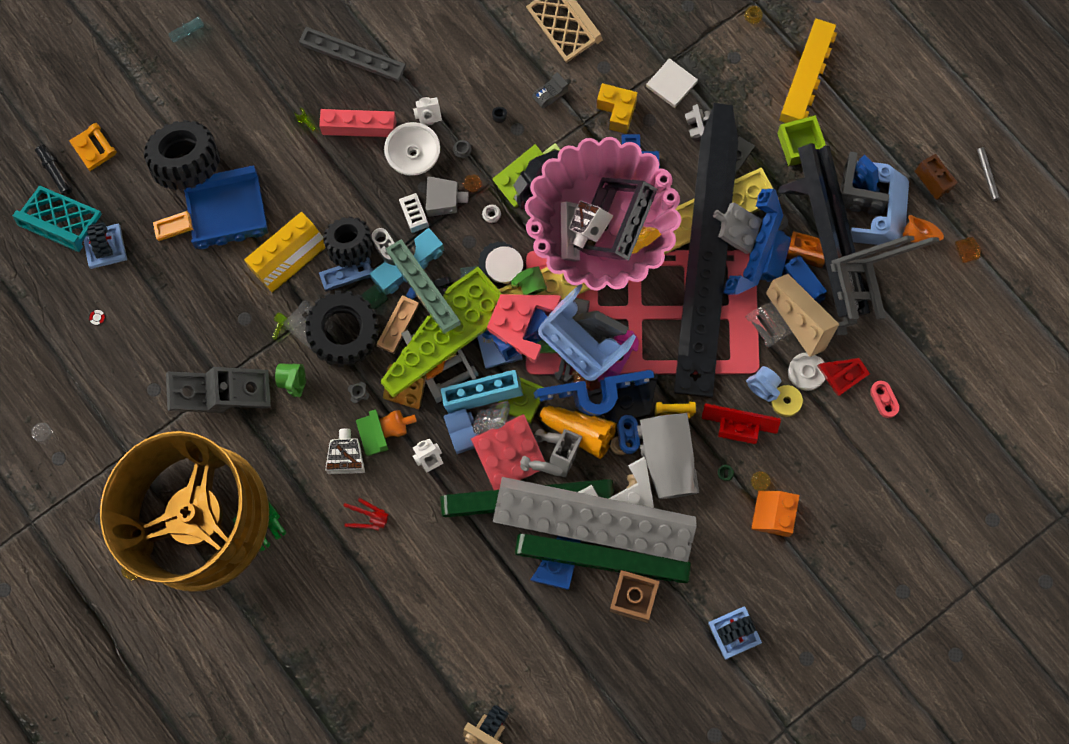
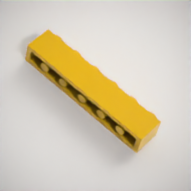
M815 18L779 121L788 123L808 117L809 111H806L808 105L812 106L815 95H812L813 89L817 90L820 79H817L818 75H823L826 67L823 61L825 58H829L832 48H829L830 42L834 43L837 32H834L835 24Z

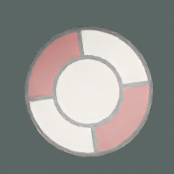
M94 310L89 315V321L93 325H100L105 320V314L101 310Z

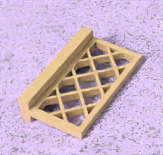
M534 0L526 6L566 63L594 43L598 44L603 41L600 32L576 0H558L557 3H550L548 0H545V2H543L544 0ZM537 5H544L542 14L535 13L533 8ZM547 6L556 7L555 15L546 14ZM559 8L568 9L567 17L558 16ZM545 18L554 19L552 27H545L543 25ZM557 20L566 21L565 29L555 28ZM569 21L578 23L577 31L568 30ZM554 32L564 33L563 40H554ZM567 33L576 34L575 43L565 42ZM579 35H585L590 39L585 44L578 43ZM564 45L574 46L573 52L568 56L563 52Z

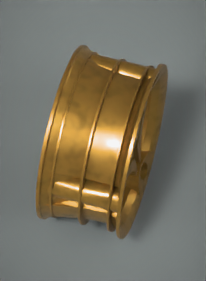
M182 431L166 432L149 437L130 449L112 470L104 487L100 505V523L105 543L113 557L122 567L142 579L161 582L169 587L191 592L206 591L220 587L240 575L258 554L265 539L269 522V503L266 489L259 474L250 463L240 455L221 448L206 437ZM188 458L194 462V470L188 486L172 496L167 504L165 514L148 524L140 522L139 515L143 499L158 475L178 461ZM226 464L230 467L235 477L239 498L237 518L230 536L221 526L223 518L222 505L219 498L212 492L215 469ZM166 526L165 529L152 533L153 530ZM216 533L226 541L223 546L213 538ZM168 537H172L186 545H200L207 542L218 550L204 566L184 575H175L167 572L150 557L154 542Z

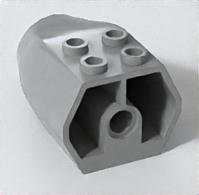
M687 413L663 415L640 420L641 425L637 426L640 439H643L644 443L640 445L642 458H646L658 499L677 498L699 493Z

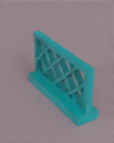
M39 185L21 211L16 210L12 216L18 226L80 252L83 248L82 242L88 235V226L95 224L102 213L99 210ZM41 193L48 195V199L38 201ZM63 201V205L53 208L52 202ZM50 204L51 209L40 211L39 206ZM37 207L38 213L27 214L29 209ZM72 207H77L79 210L72 214L68 213V209ZM65 210V216L56 218L55 212ZM52 214V220H42V216ZM94 214L91 219L84 221L83 215ZM80 216L81 222L71 225L70 219ZM67 220L68 226L58 227L57 223ZM83 227V231L79 236L73 233V229Z

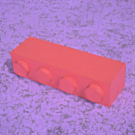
M321 109L319 127L322 135L388 137L390 132L396 128L395 112Z

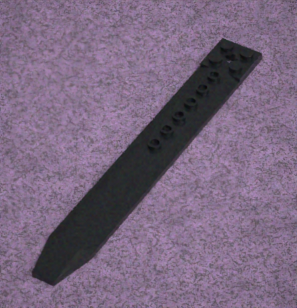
M714 103L700 141L674 394L713 397L728 243L718 237L721 230V221L714 218L713 215L716 210L725 214L729 204L732 203L738 151V135L733 105ZM694 371L700 375L697 381H693V377H690V374H693Z

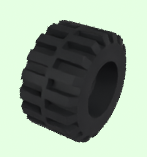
M342 217L341 220H335L333 224H329L328 229L324 231V245L329 259L334 264H340V267H352V265H360V262L364 263L367 261V257L370 258L371 252L374 249V243L368 225H366L365 221H361L360 218Z

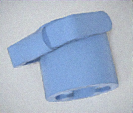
M762 366L755 375L750 376L746 380L749 389L767 402L776 400L780 395L777 387L781 383V379L768 367Z

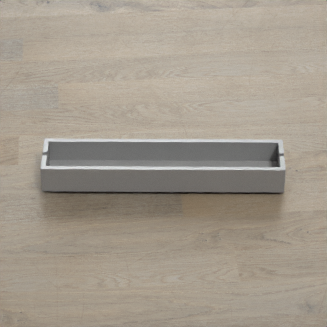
M506 477L501 479L493 518L495 523L688 562L691 543H693L696 531L695 516Z

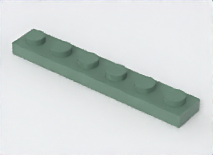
M401 239L385 248L391 260L442 332L445 334L461 325L456 314Z

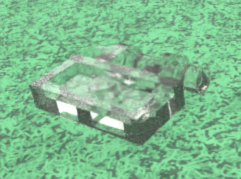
M508 400L490 405L487 410H480L473 424L474 433L480 434L484 427L487 430L503 427L510 410Z

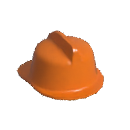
M912 215L908 216L909 222L905 226L903 237L914 236V240L911 241L914 243L931 237H938L939 241L943 240L944 235L936 225Z

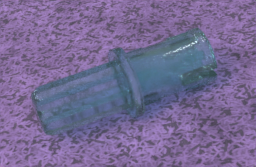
M198 16L186 24L182 23L181 27L168 34L169 38L175 43L187 35L190 37L191 33L204 27V24Z

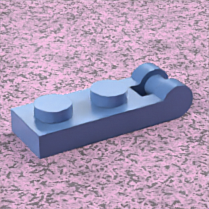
M367 257V261L364 263L360 262L358 266H337L319 272L325 292L365 278H371L370 273L374 269L370 266V258ZM363 267L364 271L358 272L357 268Z

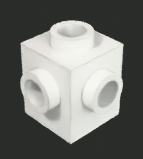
M424 97L416 101L417 108H413L415 119H419L421 124L429 126L435 122L442 121L437 97L431 99Z
M430 438L419 442L413 447L415 452L413 458L418 466H423L426 473L443 464L440 457L442 452L437 443L433 445Z

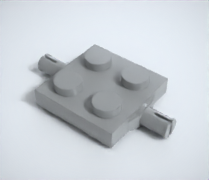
M735 202L729 204L725 214L716 210L713 217L721 221V230L718 237L745 254L751 253L754 243H756L762 219Z

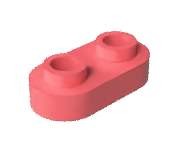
M885 381L875 382L870 389V393L879 413L885 418L895 417L899 411V404L890 385ZM878 389L883 391L882 395L877 393ZM889 406L891 408V412H887L885 410V407Z

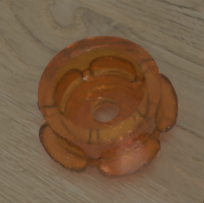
M475 174L466 176L463 183L464 188L470 192L478 191L482 185L480 177Z

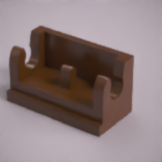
M936 154L923 160L914 171L936 200L940 199L945 192L949 193L958 183Z

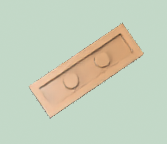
M403 295L401 296L376 344L377 347L395 354L403 338L401 333L405 332L419 307V302Z

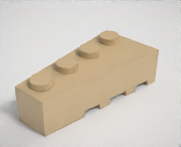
M789 274L772 280L766 294L809 357L824 351L837 330L839 323Z

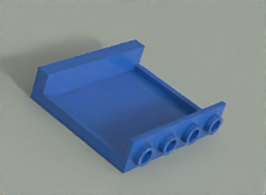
M254 165L215 173L210 179L207 178L205 183L198 184L195 188H186L184 190L187 209L193 226V230H191L193 239L191 242L195 249H206L215 244L225 245L227 242L234 240L239 242L249 237L259 238L269 233L258 174Z

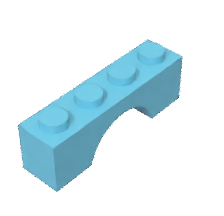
M429 228L414 239L416 245L414 257L423 269L428 266V262L439 258L443 254V243ZM386 262L370 273L371 279L385 296L389 293H394L400 284L407 282L395 265H390Z

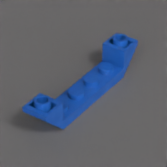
M773 188L762 189L758 195L755 207L766 212V216L763 218V224L756 237V243L750 253V259L743 272V277L729 276L723 292L726 295H738L757 286L783 218L777 192Z

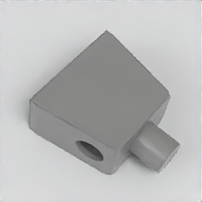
M427 177V217L456 213L458 203H468L469 192H458L456 181Z

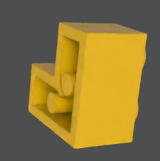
M602 83L597 98V109L612 113L609 130L627 134L636 106L638 92Z

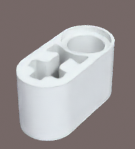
M378 228L374 230L372 240L375 248L386 263L395 265L385 249L395 242L385 229ZM379 237L386 238L383 242L376 241Z

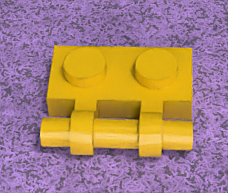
M642 227L632 254L639 252L645 246L647 247L662 235L659 230L653 227Z

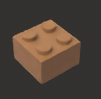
M621 570L610 612L648 623L660 581Z

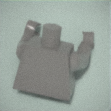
M538 429L534 434L536 435V442L545 440L556 444L550 462L531 461L528 457L523 456L520 461L521 469L528 471L529 468H532L533 470L543 471L555 476L566 477L576 457L582 436L564 429L562 434H546L543 429Z

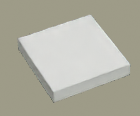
M668 59L646 84V87L675 108L695 86L698 79L674 61Z

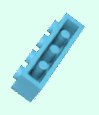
M516 370L441 388L443 405L449 414L462 409L467 410L523 395L520 378Z

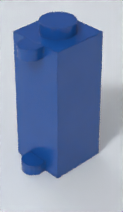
M778 230L760 280L770 282L782 276L791 238L781 230Z
M801 256L793 258L784 266V275L789 274L819 304L825 300L826 289Z

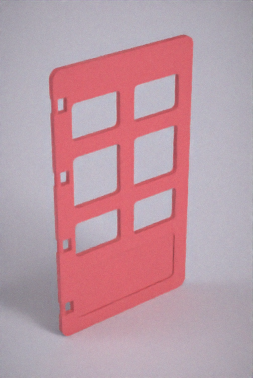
M675 250L664 254L665 256H675V261H664L661 266H682L684 268L685 290L689 250ZM740 250L727 251V255H733L734 261H726L728 279L729 276L743 277V272L750 259V253L745 254ZM535 251L529 252L526 256V269L538 266L540 270L546 268L547 258L539 257ZM628 281V305L600 306L598 304V290L590 289L577 295L576 298L590 301L588 312L599 311L614 320H627L628 330L633 331L639 340L638 351L631 352L629 359L620 372L621 375L651 370L654 374L657 373V375H676L677 360H644L642 358V321L682 320L683 306L642 305L641 281ZM757 286L738 295H728V305L721 308L720 320H727L729 322L730 359L716 360L715 374H755L759 369ZM544 311L548 317L550 312ZM539 353L536 363L531 362L526 356V370L531 375H554L555 372L559 371L561 357H559L558 353ZM571 366L569 375H580Z

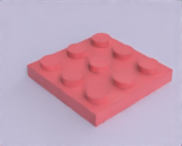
M524 414L470 438L493 490L500 489L502 477L522 480L539 472L532 468H529L528 471H523L520 467V461L523 456L528 457L531 461L545 462Z

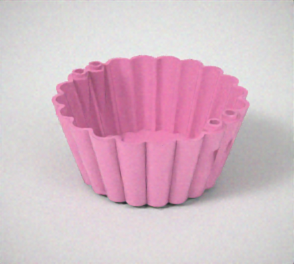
M606 137L598 143L595 139L586 138L578 144V147H563L558 153V159H548L542 166L543 175L534 178L531 182L530 188L534 196L530 197L525 204V211L531 217L526 224V231L530 237L536 239L533 246L535 253L541 258H547V268L554 274L564 273L566 281L571 285H581L585 282L589 289L596 291L603 289L606 285L613 289H621L627 285L629 280L633 282L642 281L647 277L649 268L655 269L663 264L665 259L664 252L671 250L676 243V236L673 231L681 224V216L675 210L680 203V196L675 189L670 188L672 176L667 170L659 169L657 157L651 153L642 154L641 148L636 143L626 142L621 145L613 137ZM602 177L645 181L658 189L643 227L657 228L662 235L647 247H643L639 252L631 254L629 261L587 255L581 251L580 261L561 259V202L567 201L579 204L580 201L591 204ZM616 192L608 212L614 216L608 224V229L603 232L600 239L596 242L595 247L612 249L634 192Z

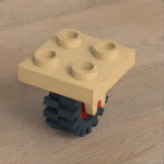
M494 705L488 715H483L476 727L468 722L463 732V737L466 738L465 742L468 744H503L498 739L505 729L503 724L509 713Z

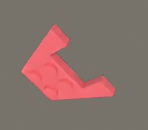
M500 294L487 330L506 344H510L520 354L527 356L531 362L536 363L541 351V345L524 340L536 308L551 313L560 303L561 296Z

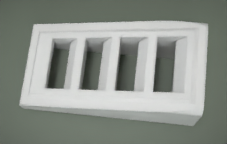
M416 193L399 199L411 233L429 227ZM415 199L414 203L405 206V202ZM414 206H417V207H418V208H416V209L407 211L408 208H411V207H414ZM416 212H419V213H420V214H417V215L412 216V217L409 216V215H411V214H413V213H416ZM422 218V220L412 223V220Z

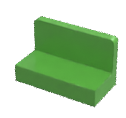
M377 410L369 411L370 416L356 420L366 456L389 450Z

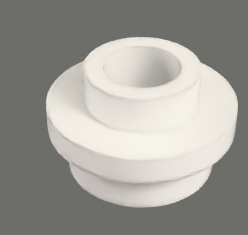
M496 205L486 206L482 212L483 219L488 223L497 222L501 217L499 207ZM490 212L495 213L493 217H490L488 214Z

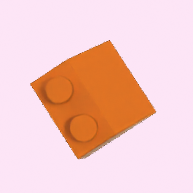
M758 491L751 529L790 537L793 534L800 495L782 491Z

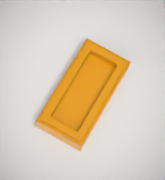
M188 211L153 222L158 241L193 230Z

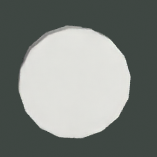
M510 247L496 248L489 253L486 259L487 274L497 283L509 284L523 270L521 255Z
M807 353L795 356L788 368V376L792 384L804 391L820 387L825 381V377L817 365L824 363L823 359L816 355L809 357Z

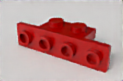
M704 404L702 419L720 422L718 437L751 444L757 443L759 430L777 434L781 423L780 418L711 404Z

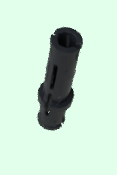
M46 145L38 146L35 152L41 159L43 168L47 169L63 196H65V193L66 195L70 194L73 189L57 166L55 157L51 156Z

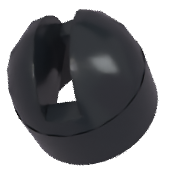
M503 107L494 108L492 111L493 120L497 123L504 122L507 118L506 109Z

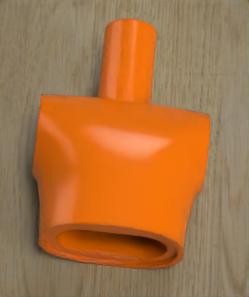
M400 410L393 411L379 419L385 438L406 435V425L417 422L415 415L403 418Z

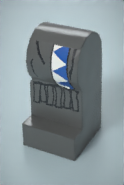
M557 72L550 81L534 92L532 98L541 108H545L568 92V83Z

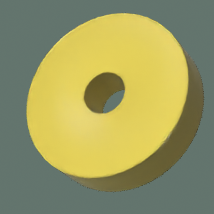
M790 385L777 388L780 391V395L776 400L771 401L773 410L783 417L797 414L803 403L800 391ZM783 399H789L790 403H784Z

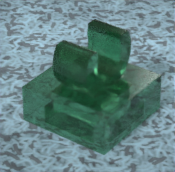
M377 284L361 294L365 301H369L372 309H377L388 300V297Z

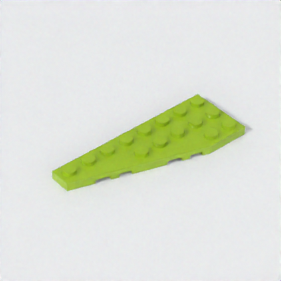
M476 267L449 286L443 295V298L460 320L461 325L444 334L431 315L427 316L411 338L407 347L403 349L399 358L382 378L381 384L392 397L398 395L487 330L490 318L502 293L479 267Z

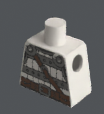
M580 201L569 227L571 231L577 233L572 244L583 249L587 239L597 242L614 215L597 206Z
M340 429L339 439L330 440L326 462V472L328 474L365 473L360 443L356 438L351 439V429Z

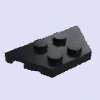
M657 373L654 374L653 378L649 379V383L635 386L633 382L628 387L617 389L618 400L611 410L603 414L608 421L618 424L620 418L624 415H631L635 419L650 416L658 378ZM601 388L587 391L589 400L592 403H601Z

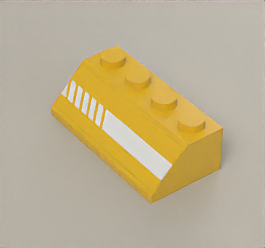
M301 211L244 260L248 268L273 293L325 249L323 236Z

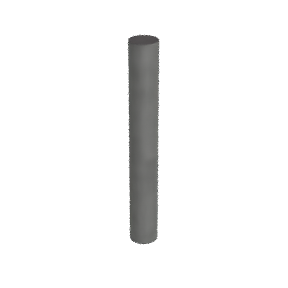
M981 147L977 149L992 201H997L1000 199L985 149Z

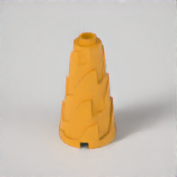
M550 405L544 406L540 413L542 421L555 431L562 434L564 429L581 435L582 439L579 448L599 459L603 458L610 447L608 443L615 436L616 423L597 416H589L578 411L573 412Z

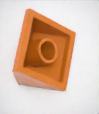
M793 231L786 259L792 260L795 257L801 256L806 264L822 268L825 259L820 238Z

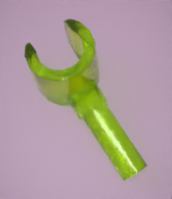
M300 107L301 115H297L294 112L299 122L306 123L312 131L316 130L307 118L303 108Z
M280 312L273 319L278 323L272 339L275 340L282 326L287 323V317Z

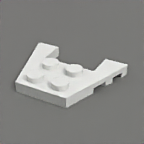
M643 457L628 465L637 483L608 499L654 508L647 463ZM592 485L578 492L598 496Z

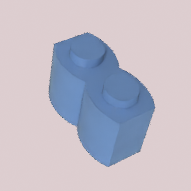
M462 409L443 416L456 454L474 449L475 447L470 438L479 435V433L472 428L471 424L474 423L471 412L467 413L466 409Z

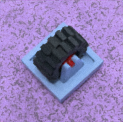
M102 222L88 226V235L84 239V246L90 269L127 260L119 223L106 226Z
M745 606L708 622L725 660L762 643Z

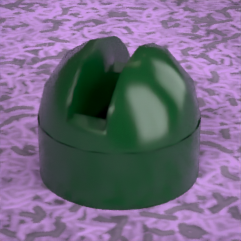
M722 465L718 469V476L722 481H730L734 476V471L729 465ZM726 469L728 470V478H725Z

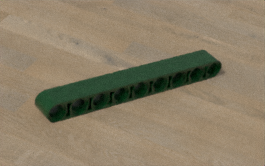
M611 479L544 485L573 492H579L592 485L598 497L608 499L615 495L613 480ZM499 490L440 496L442 517H458L495 513Z
M518 534L515 555L617 573H620L622 570L647 578L689 583L690 562L528 534Z

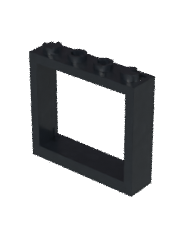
M602 177L591 205L609 212L617 191L634 192L612 249L595 247L596 242L587 239L583 249L574 245V248L587 255L629 261L658 189L645 181Z

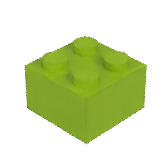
M816 115L781 124L777 133L788 166L801 164L799 147L813 143L816 149H820L826 145Z

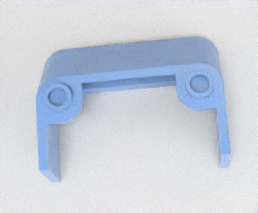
M874 163L878 167L879 181L889 183L888 194L890 195L887 203V217L879 216L874 218L871 223V229L851 228L853 242L880 245L903 237L907 218L909 181L907 177L892 166Z
M581 284L555 307L540 325L538 333L584 379L593 381L629 351L636 336L633 334L621 345L611 338L604 339L599 344L572 318L578 311V306L574 300L583 287Z

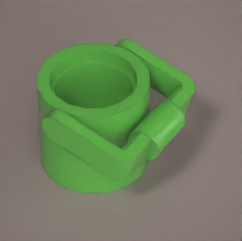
M539 266L528 268L518 273L511 282L513 288L521 287L523 295H535L547 289Z
M278 364L275 372L276 385L278 388H285L292 397H301L306 384L305 368L303 364Z

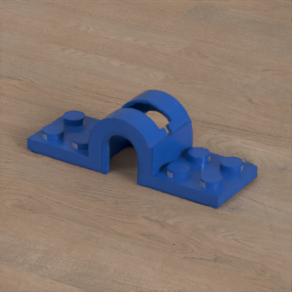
M651 370L605 377L603 380H600L602 401L600 404H594L589 400L585 381L539 388L534 392V398H539L541 402L552 400L555 395H559V398L573 395L575 408H578L581 413L589 416H599L614 407L618 400L617 389L628 387L633 382L635 386L649 383V379L654 377V373Z

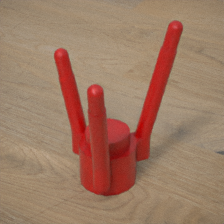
M361 498L358 501L374 510L373 512L347 503L343 504L346 508L370 516V522L373 523V525L345 523V527L374 529L379 531V528H385L389 516L388 513H385V510L379 509Z

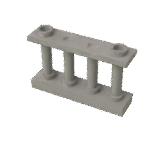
M407 330L401 334L408 345L414 334L410 335ZM461 349L457 351L458 355L445 361L443 371L463 361L467 369L466 372L442 384H435L433 378L428 381L426 380L436 403L443 401L441 388L457 385L469 378L476 380V377L479 376L474 365L470 367Z

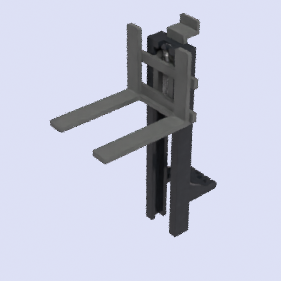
M810 143L798 148L805 177L780 186L778 191L781 194H809L838 317L844 318V321L839 322L835 333L836 335L848 334L846 327L858 324L857 319H859V316L870 313L867 300H872L876 319L886 318L873 263L940 241L938 237H931L871 258L859 259L913 241L914 236H904L855 252L830 146L825 145L823 148L816 149L815 144ZM861 273L866 274L870 292H865Z

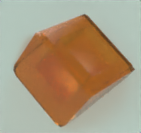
M973 237L955 241L963 263L980 258L981 248Z

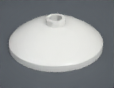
M410 122L402 124L390 132L385 141L384 152L389 165L397 172L404 175H419L430 170L437 162L440 154V143L437 135L431 128L421 123ZM412 152L417 153L415 156L410 155Z

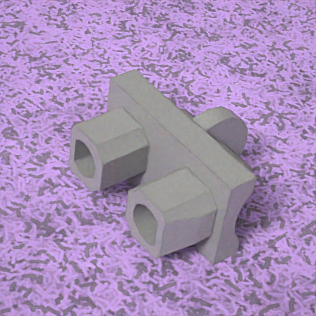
M698 104L692 106V111L685 114L689 125L696 122L698 127L689 130L693 140L701 139L710 115V111H705L704 117L702 109H699Z

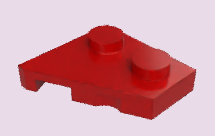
M860 358L817 365L837 396H840L870 374Z

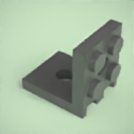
M850 151L844 166L840 188L844 207L852 212L863 211L873 216L882 215L889 201L890 194L852 188L858 153Z
M599 311L577 314L573 318L599 344L607 337L625 335L628 330L627 326Z

